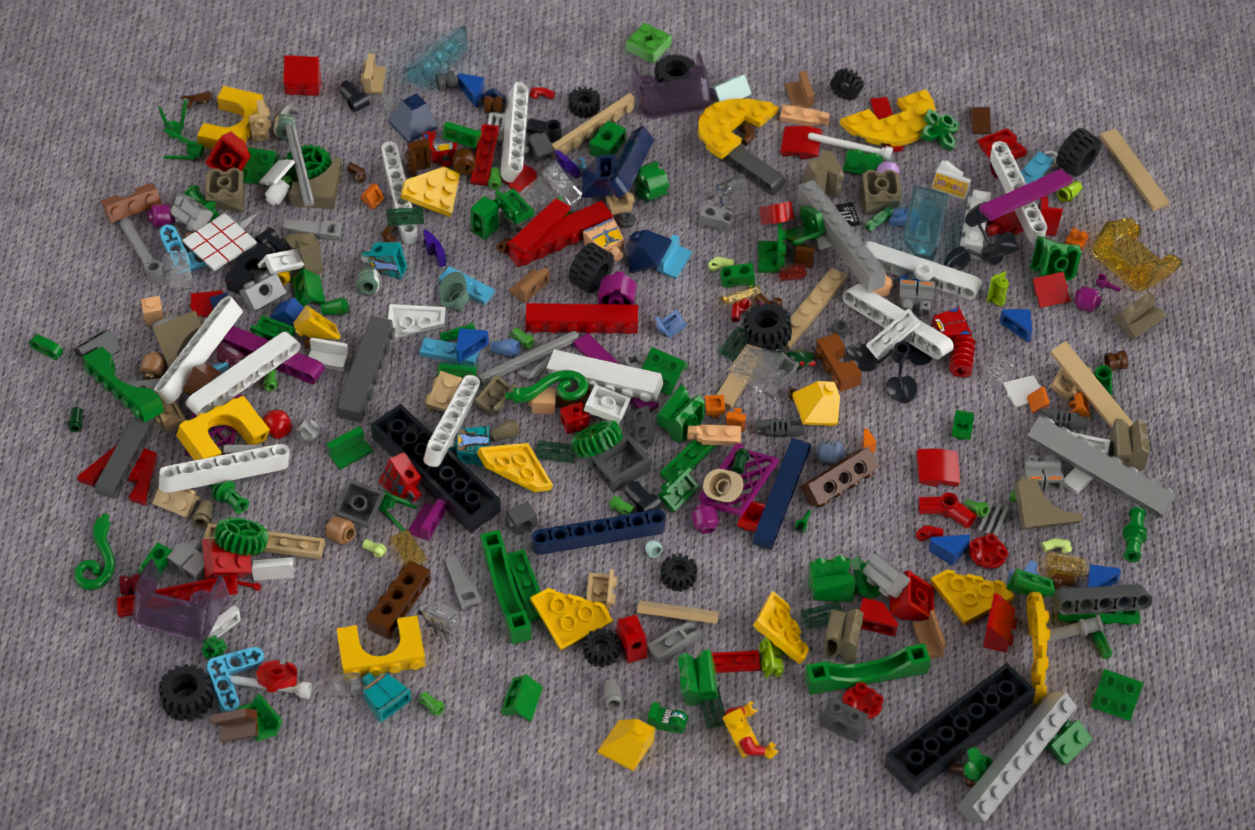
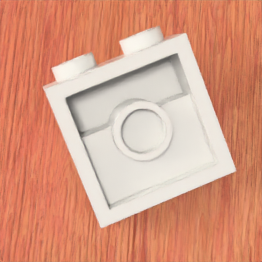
M595 384L584 411L608 421H617L620 424L631 398Z

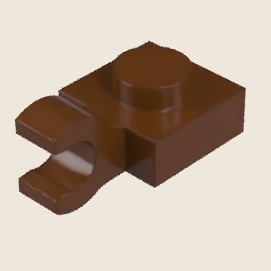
M207 91L193 95H183L180 98L188 99L187 108H189L193 102L198 101V104L208 103V99H211L212 96L211 92Z

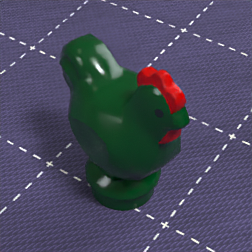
M794 349L787 353L781 350L775 353L776 366L784 367L786 365L790 369L801 370L804 367L816 364L813 360L814 354L809 351L805 352L802 349Z

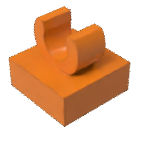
M371 184L360 196L362 202L366 203L370 209H375L385 198L377 184Z
M1074 227L1066 238L1065 244L1080 245L1082 251L1089 234H1086L1084 230L1083 232L1078 231Z
M1082 392L1074 394L1075 401L1073 400L1068 403L1069 407L1074 409L1069 412H1077L1081 416L1091 417L1088 400Z
M724 395L705 396L706 415H711V418H719V415H725Z
M735 407L734 412H727L726 425L741 426V431L744 432L746 415L741 414L742 408Z

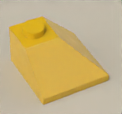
M307 305L293 322L295 332L302 337L307 336L310 339L339 340L341 337L336 324Z
M817 381L793 392L792 396L803 425L836 426L838 424L840 395L835 382Z
M639 719L618 720L597 753L634 771L654 742L655 728Z

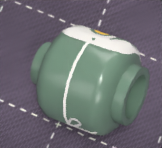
M281 114L275 118L274 133L279 139L288 140L287 125L294 124L297 131L295 118L289 114Z
M369 267L359 271L356 286L361 293L371 295L379 290L381 278L378 271Z

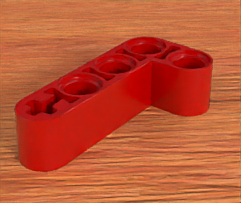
M792 201L758 207L761 225L781 223L795 219Z

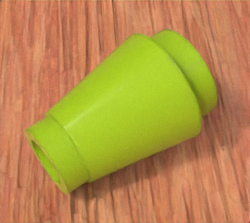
M1079 181L1072 182V184L1059 189L1057 197L1062 202H1070L1082 190V184Z

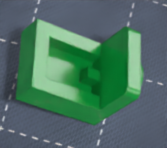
M955 411L951 437L959 440L971 439L974 420L973 412Z

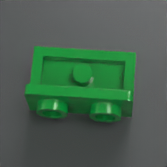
M853 148V150L847 151L843 171L862 176L868 170L876 171L878 165L883 163V158L877 153L870 152L869 155L863 153L860 149Z
M514 189L504 194L499 190L495 191L494 201L498 204V208H501L505 212L506 217L512 220L515 225L534 216V210Z
M264 315L261 316L256 326L251 325L250 327L252 334L269 341L282 332H288L292 337L296 333L295 327Z
M690 467L684 470L682 468L678 469L673 474L674 478L671 481H666L660 487L662 490L657 494L672 513L700 487L689 475V472L692 470Z
M256 694L252 703L235 709L247 708L257 711L258 736L253 737L257 742L278 734L282 719L261 694Z
M1079 719L1074 721L1066 720L1060 730L1057 731L1045 746L1044 750L1050 749L1061 765H1067L1093 738Z

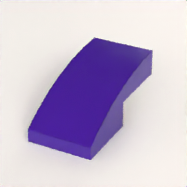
M556 150L557 163L575 179L580 177L581 173L577 165L562 151Z
M423 230L427 254L436 255L439 267L446 266V254L442 245L431 232Z

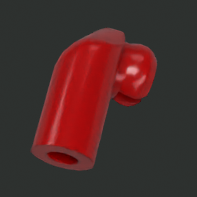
M532 87L529 97L537 99L538 95L553 100L556 92L545 87Z
M744 298L733 304L731 312L732 322H739L740 315L751 306L749 299Z

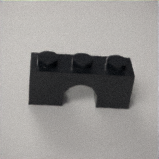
M257 242L256 245L246 250L242 257L237 259L232 270L225 276L227 290L241 295L240 290L244 288V284L252 280L255 282L254 273L249 271L258 269L265 272L268 269L267 267L259 268L258 264L266 255L273 254V248Z

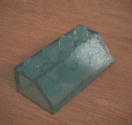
M463 25L452 29L443 35L424 54H421L416 61L409 64L406 68L407 81L423 90L436 79L435 74L443 73L468 51L467 27Z
M914 185L902 241L915 256L934 261L939 247L949 198L948 193Z

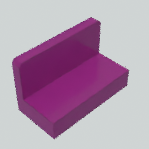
M438 498L435 505L424 503L408 529V533L429 541L446 513L445 500Z

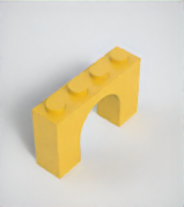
M223 86L217 97L219 110L239 114L243 119L238 124L230 127L203 123L197 134L198 144L213 150L221 135L231 131L247 143L248 137L252 136L249 116L258 114L256 101L263 100V95Z
M243 395L239 398L231 399L222 406L218 405L207 413H200L190 421H183L179 425L176 436L192 458L200 460L221 456L222 452L208 434V430L213 426L227 425L236 429L248 445H257L265 441L270 429Z
M418 616L397 618L400 643L392 653L385 656H373L362 649L359 642L357 625L336 628L344 680H357L368 673H372L376 677L383 673H398L401 670H418L421 667H426Z

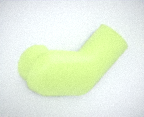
M716 257L708 263V268L711 271H717L723 267L734 265V260Z
M1054 538L1041 543L1044 552L1056 548H1061L1063 554L1072 551L1069 540Z
M365 539L362 548L372 552L378 558L385 555L387 551L383 544L375 543L368 539Z

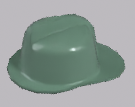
M452 272L445 276L439 289L441 305L462 312L463 307L469 301L465 277L460 272Z

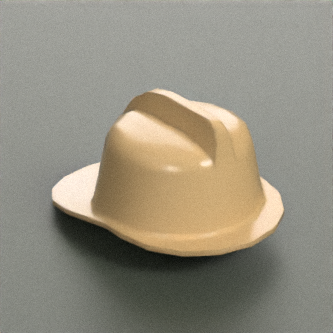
M715 469L708 473L704 479V492L714 500L732 502L740 496L743 490V479L735 472Z

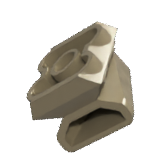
M822 150L820 158L808 162L802 182L806 183L814 180L824 193L826 192L836 198L842 192L841 181L844 179V175L833 153Z
M231 168L227 172H222L220 169H212L206 172V201H215L217 204L216 208L244 212L245 184L243 183V171Z
M888 169L883 173L868 170L865 174H862L863 184L860 187L864 215L882 211L887 206L891 208L899 206V201H901L899 173Z
M1148 292L1113 318L1116 324L1123 328L1127 335L1134 340L1168 315L1162 309L1154 307L1155 296Z
M1138 418L1129 427L1125 420L1115 419L1110 436L1113 456L1119 458L1122 464L1127 467L1132 466L1139 471L1144 470L1149 455L1147 424Z
M857 608L849 612L831 611L825 636L823 659H833L840 654L845 663L855 662L863 612Z

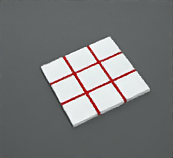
M226 213L182 240L187 247L214 271L257 244V241Z

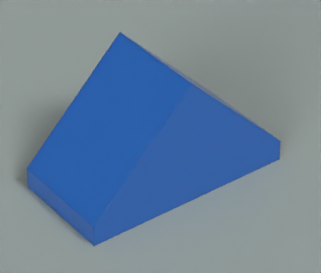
M462 73L457 74L458 87L474 107H478L481 95L485 89L484 77Z
M291 298L279 303L270 318L294 327L293 322L304 307L295 298Z
M1003 309L999 323L1027 343L1030 342L1033 331L1030 309Z
M459 329L456 348L458 363H461L489 345V337L486 330Z
M970 534L931 537L929 552L953 566L968 549Z
M1090 564L1087 575V588L1114 585L1119 581L1121 570L1115 567Z

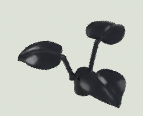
M984 201L974 206L965 218V222L969 227L978 225L988 243L983 248V255L970 249L966 250L963 246L953 249L946 256L943 265L961 270L968 265L971 259L970 254L982 258L983 261L987 259L992 265H997L1003 260V256L1019 251L1021 248L1016 236L1012 232L1000 234L996 237L994 243H991L981 223L989 220L979 211L980 205L987 203Z
M908 342L896 343L894 349H890L879 360L872 354L866 344L847 347L849 360H854L861 371L874 370L876 363L880 364L892 355V359L899 363L898 377H891L887 381L886 390L893 399L902 403H910L917 393L916 381L911 376L902 377L904 361L910 359L915 365H926L932 360L931 356Z

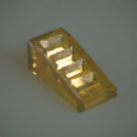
M1047 552L1045 559L1047 576L1062 574L1073 577H1087L1086 558ZM1077 564L1081 565V570L1077 569Z

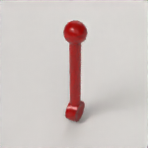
M237 580L238 585L251 587L255 591H259L262 588L260 583L252 584Z

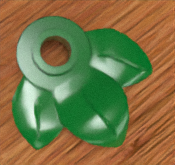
M969 748L967 750L969 761L964 765V775L968 780H975L976 784L993 761L989 756L981 755L979 749Z

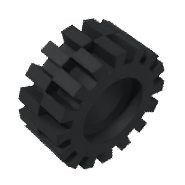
M840 68L831 79L830 89L831 91L834 90V95L838 94V98L843 97L844 100L848 99V101L855 100L862 91L864 81H861L862 77H858L857 72L853 73L854 70L850 69L848 71V68Z
M584 86V89H581V87H578V90L573 89L569 96L571 114L573 113L575 117L579 115V118H582V116L588 118V115L593 117V113L596 115L600 110L599 93L596 90L593 91L591 87L587 89V86ZM580 101H589L590 103H588V104H580V103H578V102H580Z
M680 553L678 557L675 554H672V558L666 557V561L664 560L661 566L663 585L666 584L668 589L672 587V591H676V588H679V592H683V588L688 590L689 586L692 587L697 577V565L694 563V560L692 558L689 559L688 555L682 557ZM679 568L685 570L686 575L677 577L672 575L671 572Z
M597 628L596 633L593 630L590 631L583 641V654L585 659H588V663L591 664L593 662V666L597 667L600 664V667H604L605 663L607 666H610L611 661L613 663L616 662V658L619 657L620 640L617 639L616 633L613 635L611 630L607 633L606 628H603L602 631H599V628ZM604 643L609 646V650L598 652L594 650V646Z

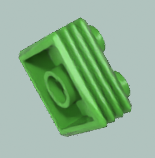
M643 23L626 41L625 50L644 60L655 63L672 44V36L652 27L650 24Z

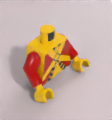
M750 701L744 706L727 709L722 719L742 758L749 755H765L768 759H772L779 752L774 749L776 745L772 742L766 747L759 745L746 717L749 718L758 711L751 707L754 702Z

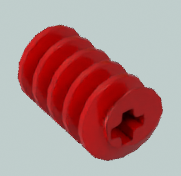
M965 335L954 338V348L951 351L949 371L952 375L960 378H967L972 375L975 355L974 345L976 344L973 338Z

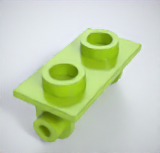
M1006 271L996 274L991 278L987 303L993 301L999 307L1005 305V294H1007L1009 282L1005 278Z
M765 637L759 645V652L762 653V670L765 673V679H768L770 674L780 677L784 672L782 658L775 657L781 656V649L773 645L772 641Z

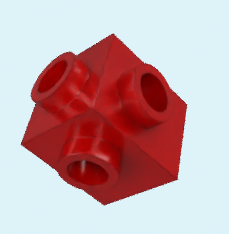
M582 402L560 409V421L567 434L580 432L588 428L591 416L589 412L584 411Z

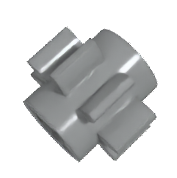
M302 419L295 427L297 431L295 437L301 442L304 440L311 442L318 435L316 430L318 424L312 419L309 421Z

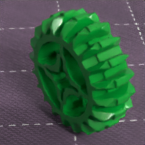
M304 144L301 147L309 180L323 174L332 164L329 152H326L325 148H320L319 145L314 147L313 144L310 146ZM287 152L284 160H293L292 152ZM293 164L285 174L292 177L293 181L298 182L295 164Z
M606 420L588 426V428L583 429L572 438L571 443L574 453H576L577 457L588 458L611 449L622 440V430L617 421Z
M244 517L223 518L221 521H218L214 531L215 543L220 548H224L225 551L238 555L255 556V554H261L267 547L269 534L263 525Z

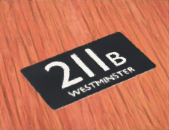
M853 202L836 205L837 210L851 227L861 225Z

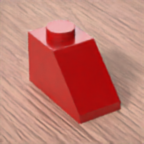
M863 598L860 611L864 613L861 629L896 637L898 622L884 603L875 599Z

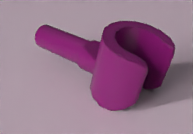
M1105 274L1098 275V279H1096L1097 287H1108L1118 292L1121 291L1120 287L1107 281Z

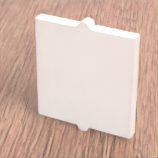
M278 160L259 183L267 186L276 184L295 163L294 160Z
M1034 375L1003 382L1007 397L1010 398L1014 408L1029 405L1027 396L1042 387L1038 384Z

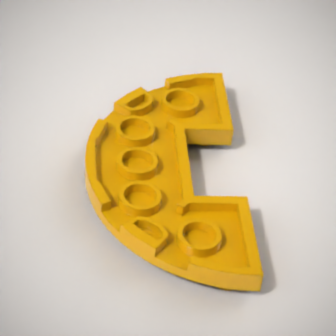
M924 89L897 99L896 104L903 111L901 113L878 120L872 111L867 109L841 118L839 124L856 137L858 135L865 138V142L876 145L886 143L890 144V146L907 145L921 139V130L928 126L924 121L925 113L928 109L935 111V105L929 92Z
M746 98L716 102L705 109L699 118V139L706 144V149L709 152L723 159L741 144L742 138L732 133L736 127L746 121L760 128L778 113L779 107L769 101Z
M1030 592L1026 600L1028 635H1032L1033 647L1031 680L1032 687L1036 689L1033 705H1040L1043 698L1047 696L1045 678L1046 669H1048L1049 659L1046 656L1047 641L1050 640V628H1046V623L1049 621V612L1045 611L1041 593Z

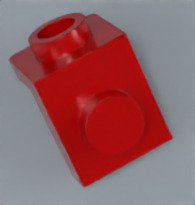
M752 501L744 514L739 518L737 526L746 531L755 532L765 505Z

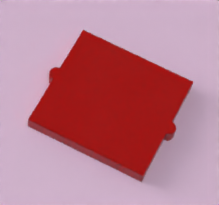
M524 163L522 171L513 182H506L501 178L502 182L507 184L510 189L513 188L521 194H524L539 181L537 171Z
M1063 272L1032 279L1035 289L1034 295L1037 297L1039 308L1071 301L1068 292L1069 286L1066 284Z
M223 290L190 293L191 304L189 306L192 308V312L196 311L198 317H208L213 311L209 298L223 294Z

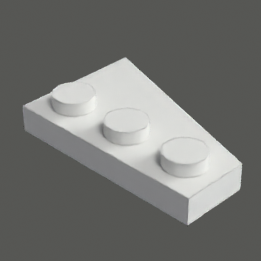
M390 304L388 319L392 320L393 328L396 329L394 338L444 327L446 307Z

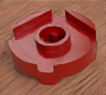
M272 660L262 663L259 666V670H256V681L259 685L265 687L267 692L274 693L278 689L297 685V667L286 661L285 665L280 664V660Z

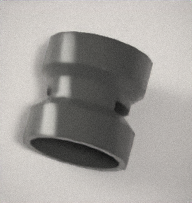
M453 70L447 71L446 74H435L439 91L445 90L448 87H457Z

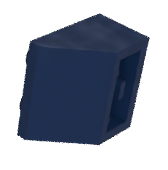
M615 154L597 156L582 172V198L614 195L606 182L617 163Z

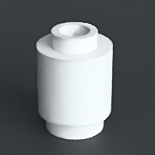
M281 179L276 184H271L264 194L267 197L265 200L273 206L275 204L279 205L287 195L290 185Z

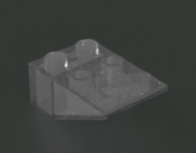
M555 163L522 190L519 195L534 210V213L539 214L559 196H561L565 204L570 206L582 196V193L568 173L558 163Z
M746 344L728 371L777 401L800 364L785 354Z

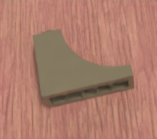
M334 157L332 164L323 174L309 180L314 205L307 208L335 209L342 174L341 158ZM293 181L292 188L288 189V199L291 200V206L306 207L299 181Z
M297 232L284 237L287 246L291 250L298 249L304 262V266L300 268L301 270L304 268L317 275L323 273L320 244L313 232L305 235Z
M196 311L153 327L168 367L172 365L204 323L202 316L198 317Z
M1031 476L1020 477L1019 481L1014 483L1021 530L1076 524L1083 521L1082 513L1067 512L1049 502L1040 489L1038 479H1031Z

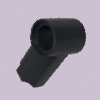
M345 80L338 87L339 92L347 100L348 106L353 113L370 105L367 94L364 91L360 92L351 81Z
M529 118L526 133H546L549 141L555 143L562 138L561 123L556 119L546 122Z
M271 227L255 237L257 242L273 248V253L291 250L289 246L279 239L278 234Z
M631 481L624 489L625 495L636 505L638 512L660 510L662 508L659 498L653 493L649 494L638 481Z

